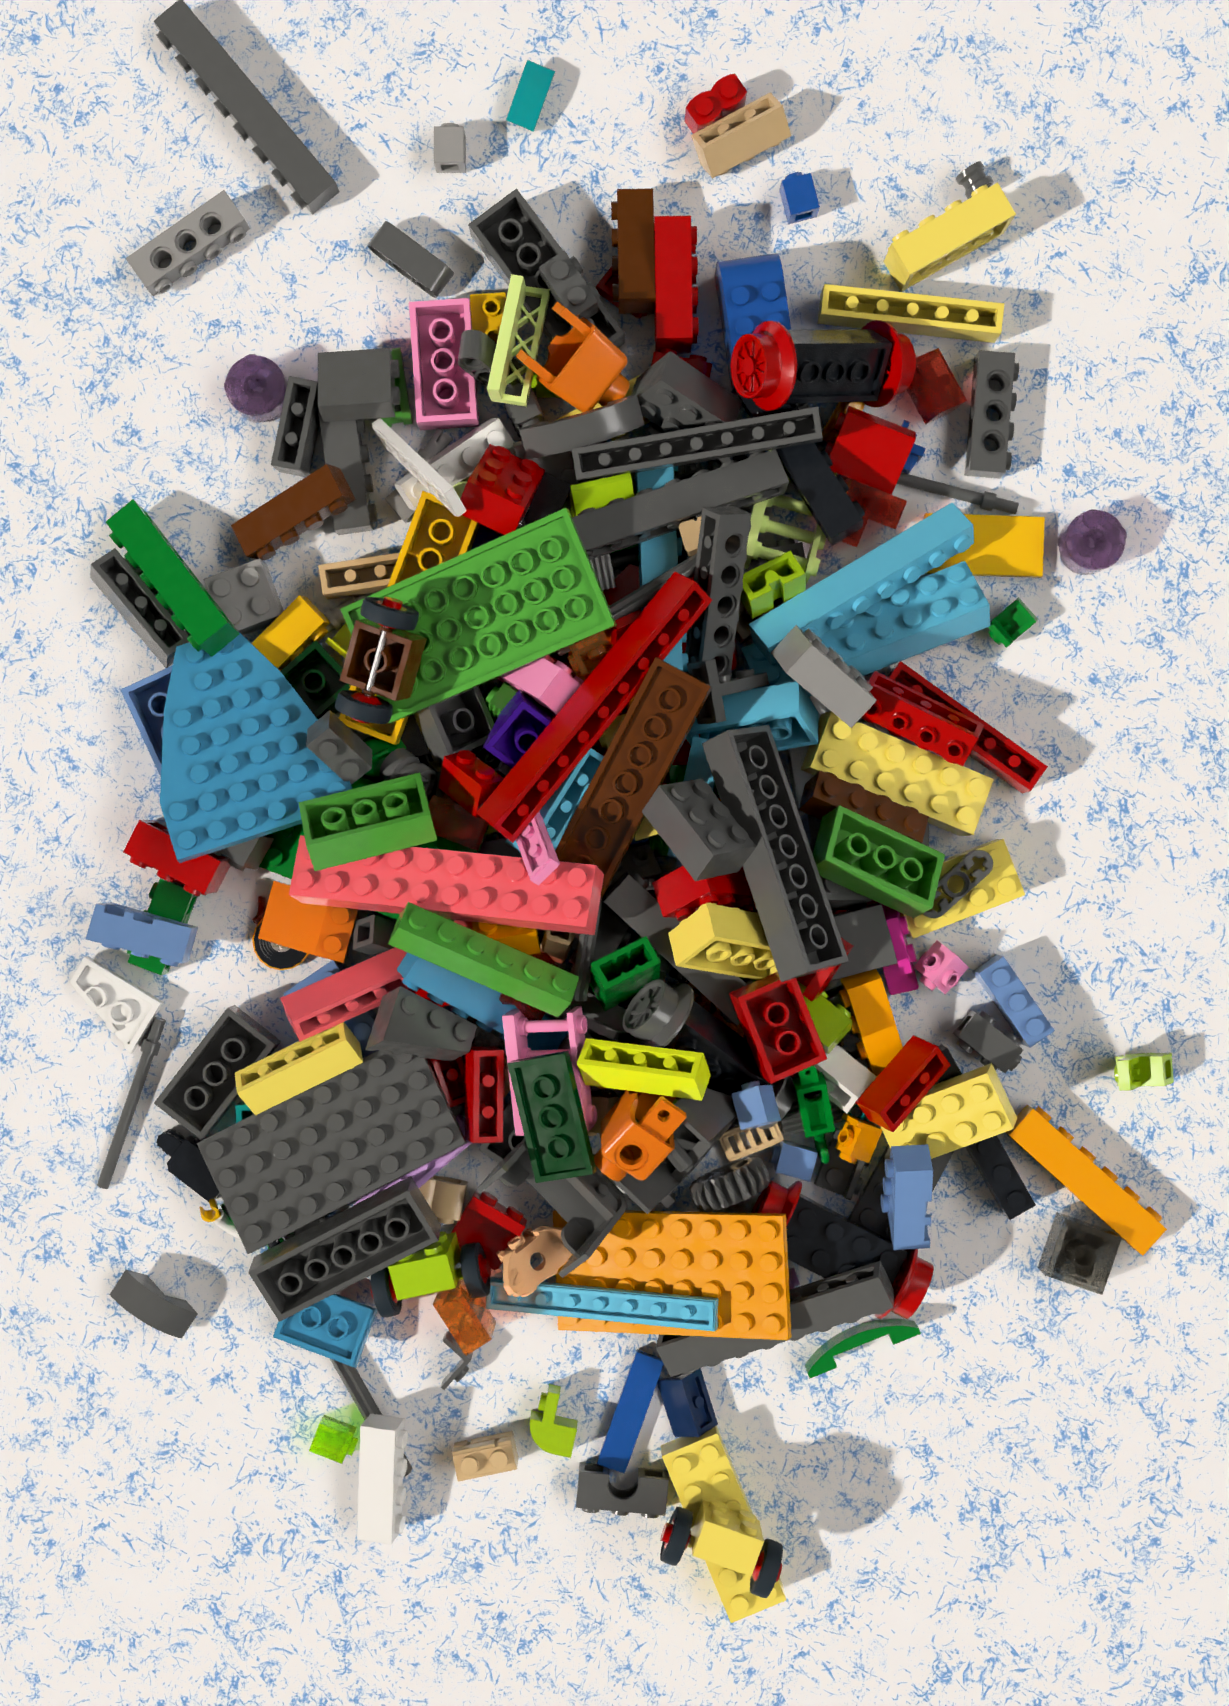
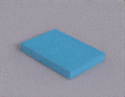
M333 1294L280 1322L278 1321L273 1338L357 1368L377 1309Z

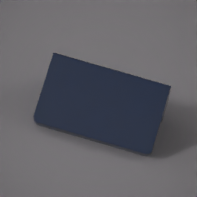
M701 1368L695 1369L687 1375L681 1374L676 1378H661L658 1380V1388L675 1437H700L718 1425Z

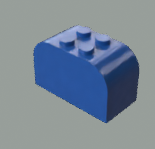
M778 253L718 261L716 264L714 276L731 393L736 392L731 376V357L734 346L739 338L745 334H752L755 328L765 321H777L785 326L787 330H791L783 269Z

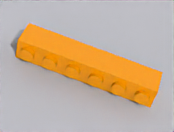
M1026 1105L1017 1115L1014 1128L1005 1133L1134 1250L1143 1256L1167 1230L1160 1223L1162 1217L1150 1206L1144 1209L1137 1203L1140 1197L1128 1186L1122 1189L1116 1184L1115 1181L1118 1177L1106 1166L1102 1169L1093 1163L1096 1157L1085 1147L1082 1146L1080 1149L1075 1147L1071 1143L1074 1137L1063 1127L1060 1126L1058 1129H1055L1049 1123L1052 1117L1038 1106L1034 1110Z

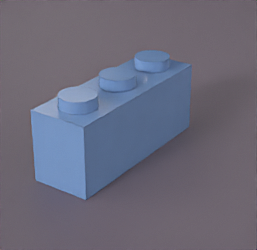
M995 955L972 971L1023 1045L1031 1048L1055 1031L1004 956Z

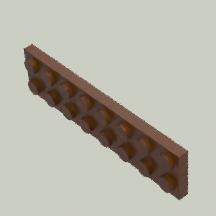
M655 657L555 850L558 860L561 862L596 865L603 872L604 878L600 901L645 817L642 813L643 809L658 786L662 785L712 689V686L658 657Z

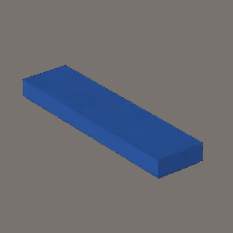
M638 1349L636 1350L597 1459L598 1465L625 1474L664 1366L660 1357Z

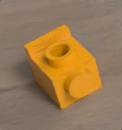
M843 1113L842 1119L846 1120L843 1129L839 1132L838 1141L835 1146L836 1149L841 1151L839 1157L853 1164H856L857 1159L869 1163L882 1129L866 1120Z

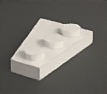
M88 956L83 958L69 981L88 1006L95 1010L106 1023L105 1026L111 1033H114L124 1044L123 1047L129 1054L134 1052L164 1003Z

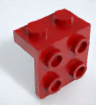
M476 1190L464 1209L460 1221H457L451 1233L456 1232L460 1251L461 1247L465 1244L479 1242L486 1258L489 1260L491 1269L497 1270L502 1263L496 1252L504 1251L509 1247L507 1243L512 1238L520 1237L526 1227L527 1219L523 1217L524 1214L514 1207L508 1206L506 1208L498 1203V1199L485 1191L479 1193Z

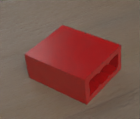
M848 406L846 413L840 412L833 429L838 432L834 442L828 440L824 449L833 463L830 468L835 473L892 495L916 440V432Z

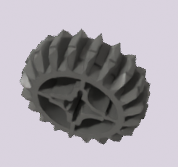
M759 1157L740 1159L698 1177L689 1187L690 1196L700 1212L718 1211L722 1208L738 1204L762 1192L771 1181L768 1175L769 1171Z

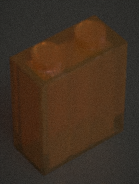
M459 1279L456 1288L437 1293L433 1306L465 1356L492 1340L496 1320L489 1309H486V1305L481 1298L470 1297L464 1279Z

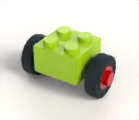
M440 1231L439 1241L372 1274L371 1295L381 1317H392L400 1314L403 1299L454 1289L459 1279H464L466 1289L471 1298L485 1297L490 1293V1263L479 1242L465 1244L461 1247L460 1251L456 1232L447 1234L445 1231Z

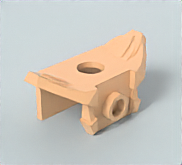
M540 1226L535 1230L531 1228L523 1231V1235H520V1237L516 1236L507 1243L508 1248L504 1251L496 1252L501 1263L503 1262V1286L507 1295L526 1297L532 1294L540 1283L555 1275L558 1269L568 1261L572 1253L564 1246L561 1240L563 1228ZM535 1252H538L542 1255L543 1262L533 1269L530 1264V1258Z

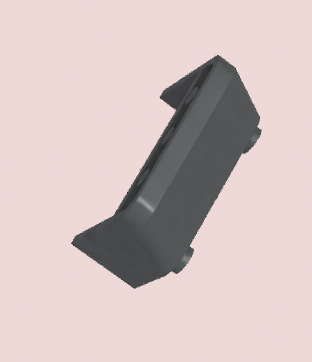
M706 1088L702 1101L676 1097L677 1102L674 1105L686 1112L687 1118L674 1131V1138L693 1161L687 1170L679 1172L666 1157L653 1173L643 1181L637 1180L630 1174H627L622 1181H612L648 1214L693 1171L738 1118L732 1095Z
M525 1138L499 1162L476 1189L479 1193H482L497 1179H500L506 1186L513 1188L518 1187L526 1180L567 1222L561 1231V1240L564 1246L573 1254L558 1273L562 1278L591 1257L627 1209V1201L624 1194L597 1166V1171L592 1175L536 1183Z

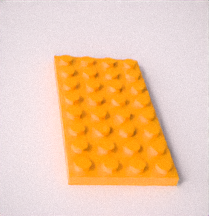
M554 1210L553 1227L563 1228L567 1222ZM626 1210L589 1259L563 1278L558 1273L564 1265L556 1273V1283L718 1298V1329L716 1331L557 1316L558 1330L789 1340L792 1337L786 1214L650 1211L647 1214L644 1211Z

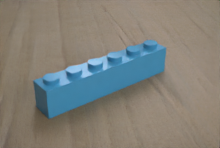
M408 952L397 968V971L404 978L402 983L414 991H418L419 988L427 991V997L439 1005H443L444 1002L452 1005L451 1010L464 1019H467L468 1016L477 1019L475 1023L487 1032H491L492 1029L500 1032L499 1037L504 1041L502 1016L512 1009H524V1016L528 1020L556 1019L542 1010ZM568 1031L529 1033L527 1035L528 1048H531V1050H557Z

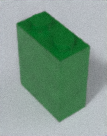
M647 936L591 963L590 986L604 1011L633 998L646 984L659 979L661 961Z

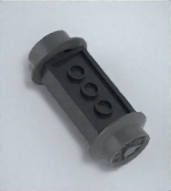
M656 979L641 988L629 1003L623 1017V1028L633 1036L632 1044L704 1053L711 1074L707 1088L732 1095V1093L742 1091L741 1085L749 1082L759 1081L760 1085H772L780 1118L782 1119L787 1114L796 1097L793 1078L788 1076L772 1084L763 1079L748 1041L694 1001V992L690 985L680 982L669 986L664 981ZM737 1118V1119L733 1122V1125H735V1126H737V1127H740L739 1121H738V1118ZM775 1122V1123H772V1124H769V1125H765V1126H762V1127H758V1128H759V1129H767V1128H770V1127L774 1126V1125L777 1124L778 1122Z

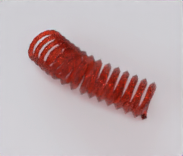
M258 896L257 915L252 918L256 925L264 917L262 914H265L266 908L264 907L266 906L263 905L266 904L263 903H266V897Z

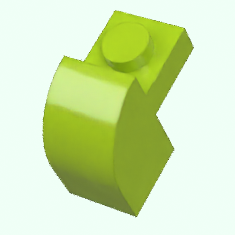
M1137 1053L1115 1057L1114 1078L1117 1086H1119V1091H1131L1141 1086L1164 1087L1174 1082L1172 1053Z
M549 1384L548 1392H541L538 1410L543 1412L531 1410V1436L534 1442L545 1452L571 1458L578 1420L556 1415L561 1386Z

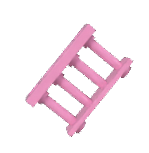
M576 1006L567 1012V1019L528 1020L524 1016V1009H512L504 1014L502 1020L507 1063L518 1059L569 1051L587 1131L591 1130L597 1121V1110L595 1106H592L590 1085H585L577 1066L587 1032V1018L582 1014V1006ZM569 1032L570 1049L531 1050V1048H528L527 1035L529 1033ZM508 1069L515 1136H524Z

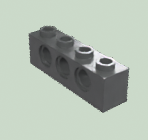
M979 350L974 357L964 476L1000 479L1006 473V470H1010L1012 453L1007 452L1008 441H1012L1014 434V423L1010 422L1011 411L1015 410L1017 394L1012 393L1013 381H1017L1019 374V363H1015L1016 353ZM995 379L999 381L1002 390L993 391L989 387V380ZM986 410H996L999 414V421L988 419ZM984 439L994 440L997 450H987L984 446Z

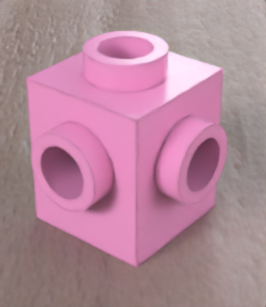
M938 940L920 957L914 966L922 975L919 979L922 984L931 991L937 988L945 995L958 983L960 977L969 968L955 953Z

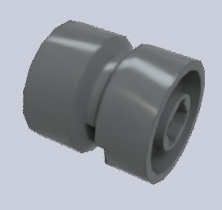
M398 748L392 751L385 758L380 768V777L383 781L420 772L427 797L432 793L437 782L436 772L425 763H420L419 759L405 748Z

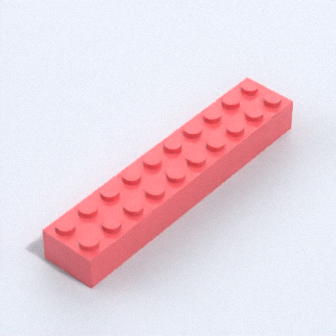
M300 835L289 895L305 904L401 914L406 904L410 902L451 920L595 935L604 874L596 865L559 861L560 865L540 885H537L530 880L521 857L410 847L314 871L306 847L305 837Z

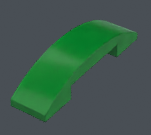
M881 1319L865 1322L844 1330L825 1342L809 1358L805 1368L809 1378H813L838 1368L833 1357L887 1334L892 1344L895 1345L920 1335L921 1332L915 1321L906 1319Z

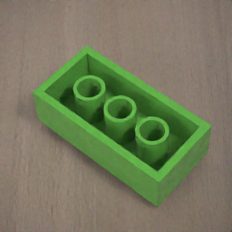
M420 772L298 802L306 847L314 871L437 841Z
M839 805L822 817L813 850L817 869L823 878L912 918L933 908L945 854Z

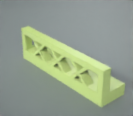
M511 274L487 391L490 400L493 402L527 407L534 372L526 365L517 370L512 363V358L522 349L534 360H537L550 298V289L526 286L524 277ZM526 296L542 298L540 306L529 313L524 307ZM530 322L535 329L534 335L522 341L518 335V329ZM518 378L523 385L521 396L505 394L506 386Z

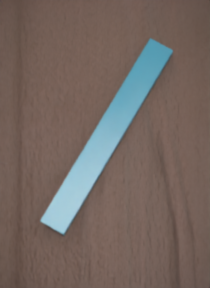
M490 1277V1293L486 1296V1309L705 1331H716L718 1329V1298L549 1282L540 1283L537 1289L526 1297H514L507 1295L503 1286V1278Z

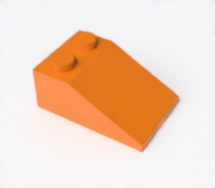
M273 881L258 938L311 955L344 963L359 909L301 903L289 895V884Z

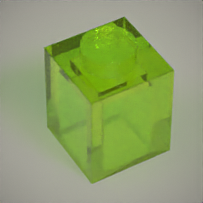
M323 1415L309 1451L343 1464L346 1455L352 1456L357 1445L358 1438L353 1437L357 1427Z

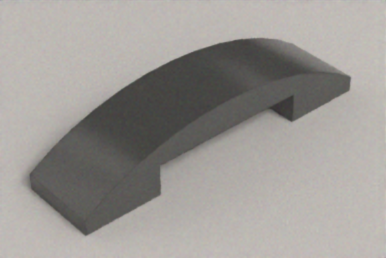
M637 394L607 402L606 406L552 422L546 420L519 428L527 459H533L599 443L632 431L645 424Z

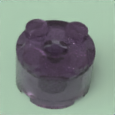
M249 354L238 360L230 368L226 376L224 389L228 400L242 417L254 423L271 422L281 416L288 380L278 365L272 360L263 356ZM258 386L262 387L263 391L261 393L254 392V389Z
M1096 509L1083 512L1067 523L1059 534L1058 546L1061 561L1069 570L1080 575L1099 573L1116 563L1123 554L1127 538L1126 530L1118 519L1108 512ZM1089 538L1094 540L1093 544L1095 547L1090 548L1088 546L1090 544Z

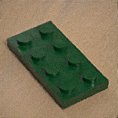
M569 1051L518 1059L507 1063L535 1182L541 1183L594 1174L597 1169Z

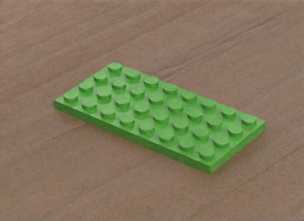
M568 508L559 510L367 596L383 599L384 597L395 598L402 601L404 605L419 612L415 629L405 631L427 638L411 697L394 701L377 695V697L393 705V712L389 723H394L617 626ZM364 598L340 608L351 635L355 621L366 619L360 614Z

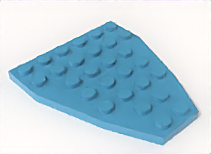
M241 633L213 657L203 649L198 652L190 642L176 646L164 707L160 806L179 863L301 824L302 820L298 802L352 789L350 781H343L306 747L307 728L318 719L285 676Z

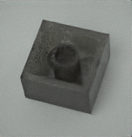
M1056 1212L1037 1268L1045 1276L1103 1295L1122 1238L1109 1229Z

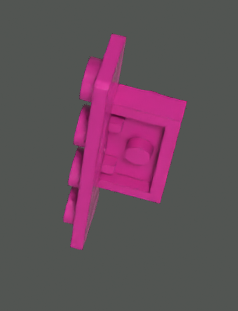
M872 900V901H870L869 903H867L866 906H867V905H871V904H875V903H878V902ZM882 904L898 962L883 967L889 993L895 995L917 990L919 984L913 965L917 958L913 943H907L905 934H909V927L906 916L901 917L898 911Z

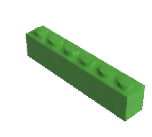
M410 902L406 904L399 915L388 942L391 946L555 1017H559L571 1004L579 979L578 976Z

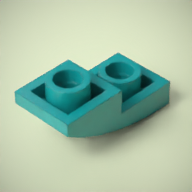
M527 60L506 121L534 132L555 71Z

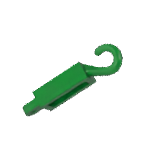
M813 1065L799 1071V1077L793 1079L805 1137H814L819 1159L822 1163L827 1164L830 1161L825 1133L835 1131L824 1075L822 1072L817 1073L816 1066ZM820 1090L819 1095L814 1099H807L803 1095Z

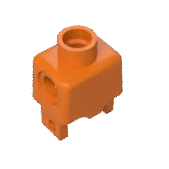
M557 301L552 310L573 326L572 330L562 336L556 335L547 346L548 360L544 366L522 349L516 357L537 374V380L548 390L581 412L592 410L597 403L603 407L607 405V402L624 398L630 385L629 380L621 374L627 365L626 355L595 325L584 317L579 319Z
M626 1090L601 1121V1148L594 1155L597 1168L608 1178L618 1182L622 1181L627 1174L640 1181L647 1179L675 1149L674 1131L687 1118L686 1112L673 1104L676 1097Z

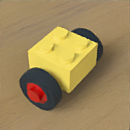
M702 1500L691 1530L693 1512L682 1507H676L669 1523H665L660 1541H663L660 1560L662 1562L676 1566L684 1550L687 1547H692L693 1556L750 1576V1593L762 1598L769 1596L775 1582L779 1580L781 1575L783 1546L772 1539H763L760 1521L757 1520L754 1514L744 1510H740L739 1513L729 1510L726 1504L717 1500H711V1502Z

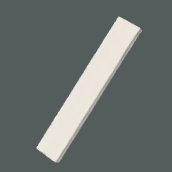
M381 418L372 423V428L383 447L454 516L459 517L467 511L455 489Z

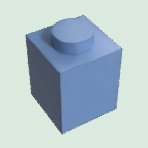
M753 1081L741 1085L742 1091L732 1093L741 1130L755 1129L781 1121L772 1085H760L759 1081Z
M784 1140L780 1142L779 1146L774 1145L770 1163H774L773 1168L777 1173L810 1182L818 1152L815 1148Z

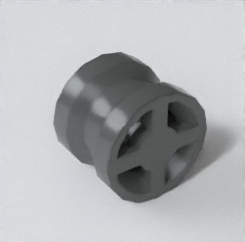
M981 161L970 165L956 177L957 183L964 186L967 199H970L971 193L979 187L987 184L989 188L994 182L990 176H986L984 173V165Z

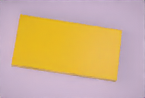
M925 513L924 519L933 513ZM964 514L973 524L974 544L965 552L958 553L946 560L940 567L933 568L925 573L932 574L965 561L973 576L1043 577L1045 517Z

